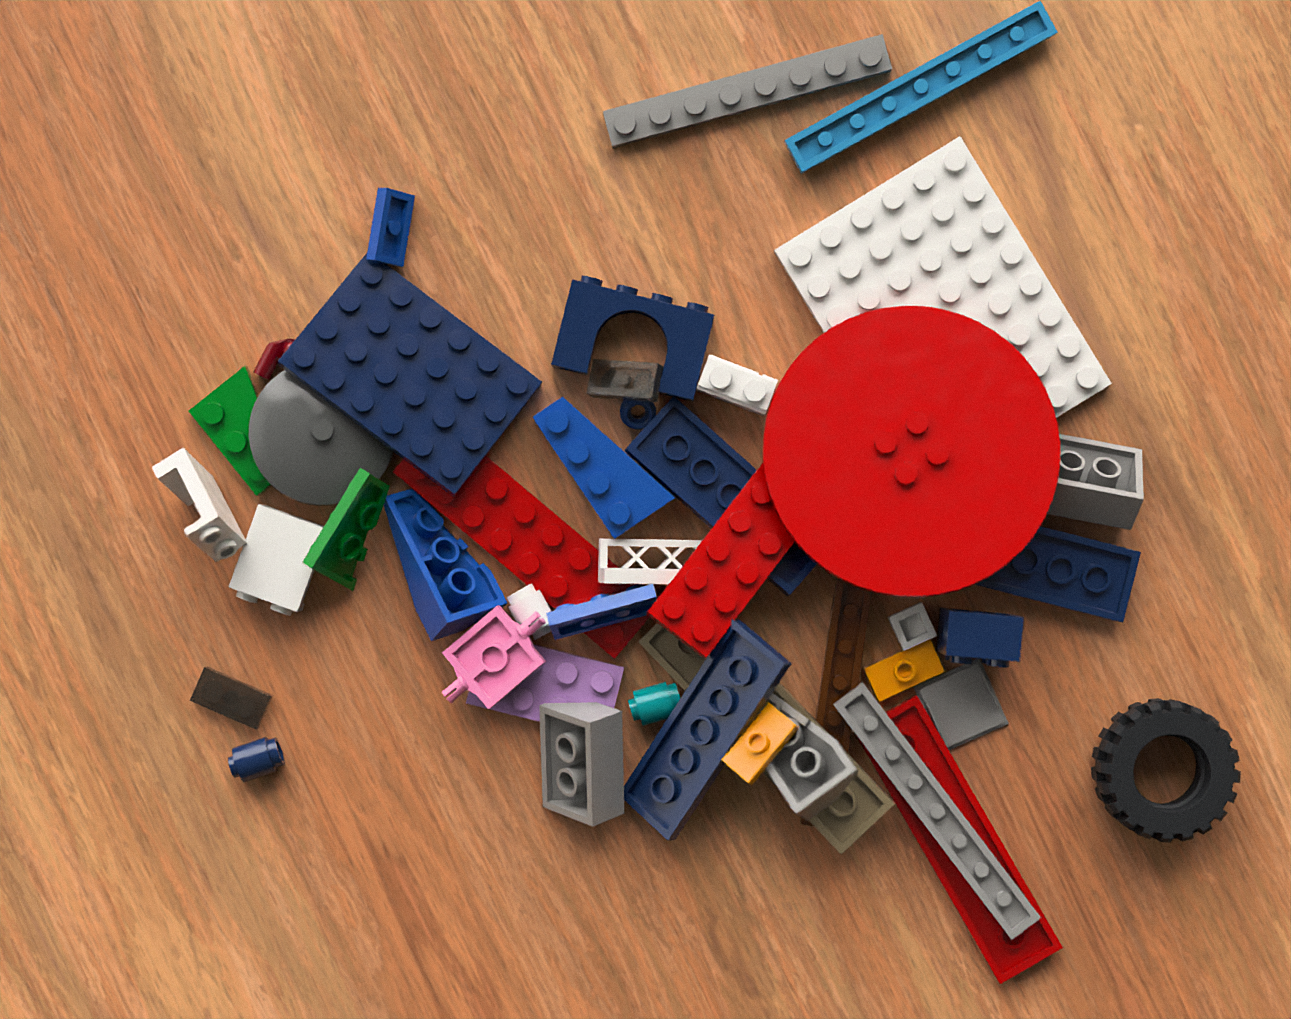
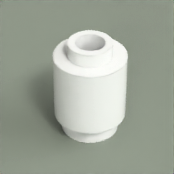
M531 583L506 597L511 605L508 609L516 623L521 625L535 611L541 615L540 618L546 621V624L542 625L532 634L534 640L551 631L546 615L547 612H551V609L540 589L536 591Z

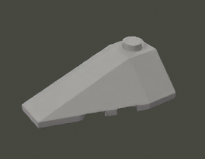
M772 693L762 710L768 703L772 704L796 724L799 729L767 766L766 770L795 814L809 821L838 800L858 770L836 739Z

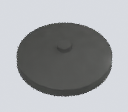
M286 370L275 376L264 387L251 412L249 443L258 469L268 483L277 491L300 503L315 506L338 505L360 468L380 479L393 455L391 449Z

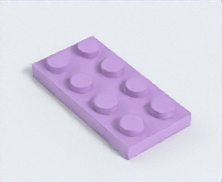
M533 644L546 662L493 706L491 710L540 722L539 705L544 703L597 702L614 708L624 667ZM470 691L468 692L466 704L487 708L477 695Z

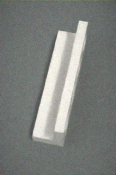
M599 538L598 582L606 584H669L682 567L675 557L686 547L696 549L702 540ZM608 546H622L631 556L621 568H607ZM629 546H638L641 548L636 553H634ZM649 547H658L667 557L657 568H649L639 558ZM665 547L678 548L671 554ZM635 561L641 566V568H629V567H630ZM672 562L678 569L664 568Z

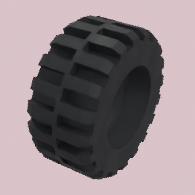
M1155 698L1148 699L1147 703L1136 702L1129 705L1127 712L1124 714L1118 712L1111 718L1113 724L1109 729L1103 727L1098 737L1102 738L1100 746H1094L1092 757L1096 759V765L1091 767V776L1097 783L1095 791L1098 799L1104 802L1107 812L1117 819L1120 824L1147 839L1154 838L1160 842L1169 843L1173 839H1179L1183 842L1193 839V833L1195 832L1207 833L1212 829L1210 823L1214 819L1222 821L1228 814L1223 808L1227 801L1234 804L1238 794L1233 792L1232 788L1233 783H1240L1241 772L1235 769L1234 764L1239 762L1240 759L1237 750L1230 746L1233 739L1228 731L1220 728V722L1212 715L1181 701ZM1160 736H1175L1185 741L1194 753L1196 762L1194 779L1188 790L1174 801L1164 804L1149 801L1139 793L1135 786L1133 770L1136 758L1142 748L1151 740Z

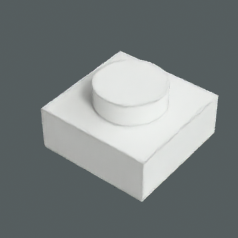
M921 602L888 617L903 651L937 636Z

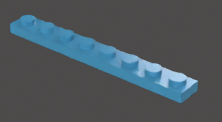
M1040 0L789 137L784 141V144L802 174L1046 41L1058 32Z

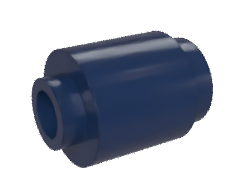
M267 737L232 748L233 756L228 757V764L233 777H240L243 783L277 772L278 767L285 765L284 755L276 737L269 740Z

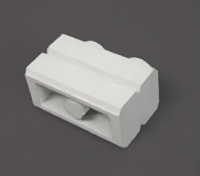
M709 354L696 391L764 416L778 380L766 375L761 376L758 372Z

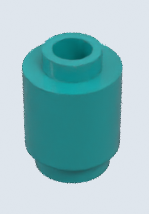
M665 681L633 691L634 698L628 700L633 720L641 719L642 725L645 726L668 719L679 702L680 695L676 682L667 685Z

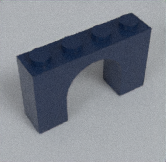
M582 275L581 281L572 279L551 363L552 367L588 376L595 343L603 326L612 318L622 314H641L653 320L661 328L667 342V356L658 393L693 402L714 319V314L707 313L709 307L693 302H687L686 307L672 304L673 298L652 293L651 299L638 296V289L617 284L616 290L602 287V280Z

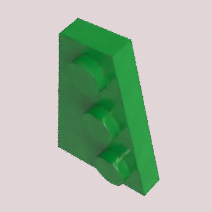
M244 366L192 407L189 413L254 494L259 496L272 485L268 483L258 469L250 448L249 422L253 406L258 397L251 381L249 369L247 366Z
M360 468L338 505L329 516L317 539L311 545L302 563L353 591L357 579L353 577L357 562L364 561L368 550L363 546L368 531L377 525L390 486Z

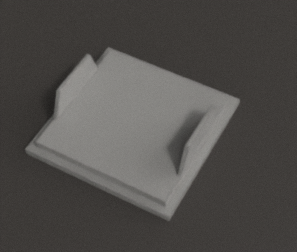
M980 658L972 660V664H963L913 687L948 750L1009 724Z

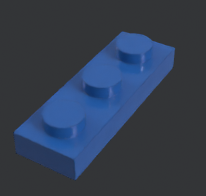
M637 584L621 593L613 595L600 594L594 596L588 602L577 605H560L554 611L547 612L546 615L555 640L646 616L648 610L657 600L653 584L646 586Z

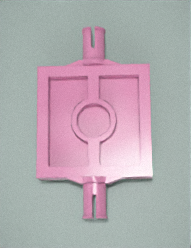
M500 605L496 606L442 652L454 667L458 678L442 691L444 697L452 693L446 699L453 703L455 699L468 690L477 695L488 709H491L546 662L533 646L530 638L536 630L546 624V621L540 618L541 615L535 611L533 615L520 625L513 621Z

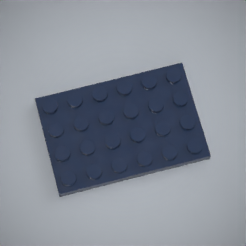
M366 253L278 360V365L454 497L538 390L542 381L387 264L366 260Z

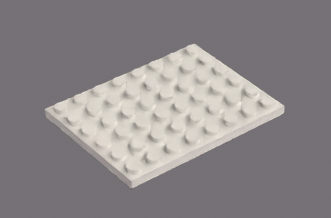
M960 136L774 250L775 255L823 333L851 317L881 308L895 306L940 308L976 320L1010 342L1036 371L1046 388L1056 418L1112 384Z

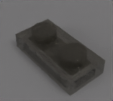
M593 359L586 394L592 398L657 402L664 367L659 363Z
M206 666L201 673L190 701L253 729H258L273 695Z

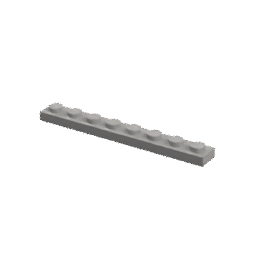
M883 34L605 110L603 111V116L613 149L891 72L892 66Z
M861 682L833 704L1011 940L1041 918L864 683Z

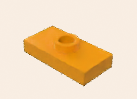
M930 639L863 668L879 702L945 672Z
M768 703L723 757L722 761L747 783L753 785L799 727L776 707Z

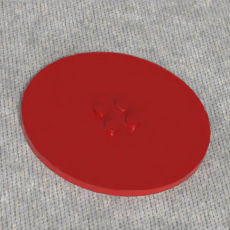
M926 306L886 307L859 314L833 326L809 344L790 365L776 389L766 417L763 436L764 473L769 495L785 529L806 555L825 571L857 588L880 595L902 598L940 596L970 587L992 576L1017 556L1035 535L1048 512L1058 482L1060 469L1059 429L1053 405L1036 371L1025 357L997 332L962 314L940 308Z

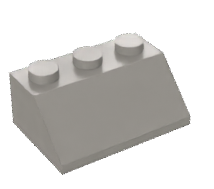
M1059 434V476L1054 497L1047 514L1131 530L1144 500L1142 449Z
M597 702L544 703L539 705L543 807L592 827L624 814L622 711Z

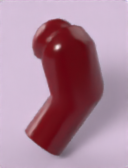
M287 338L270 342L266 346L253 372L270 380L278 365V360L295 339Z

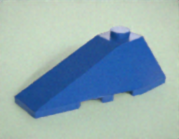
M414 489L387 495L384 509L416 612L431 641L461 632L479 622L496 606L500 605L502 608L506 606L507 601L491 570L484 563L478 564L467 552L466 549L469 546L461 538L456 540L443 525L444 519Z

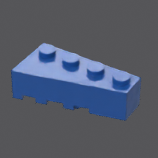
M563 396L532 417L614 539L675 498Z

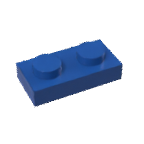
M378 188L366 260L394 267L404 266L415 195L390 188Z

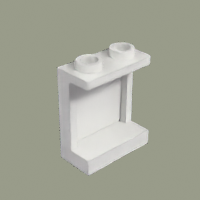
M184 448L152 467L157 479L187 506L195 503L201 519L187 527L184 532L215 562L229 558L239 548L247 544L214 477Z
M258 504L246 537L247 544L242 548L229 588L237 590L236 597L252 603H257L258 598L271 602L270 609L291 616L292 611H302L304 607L303 600L314 573L313 569L302 562L324 526L273 507Z

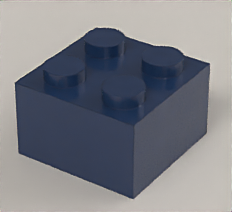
M940 608L936 651L944 654L945 660H949L951 663L972 664L973 658H981V663L987 664V666L1009 668V661L1020 662L1024 617L1008 613Z

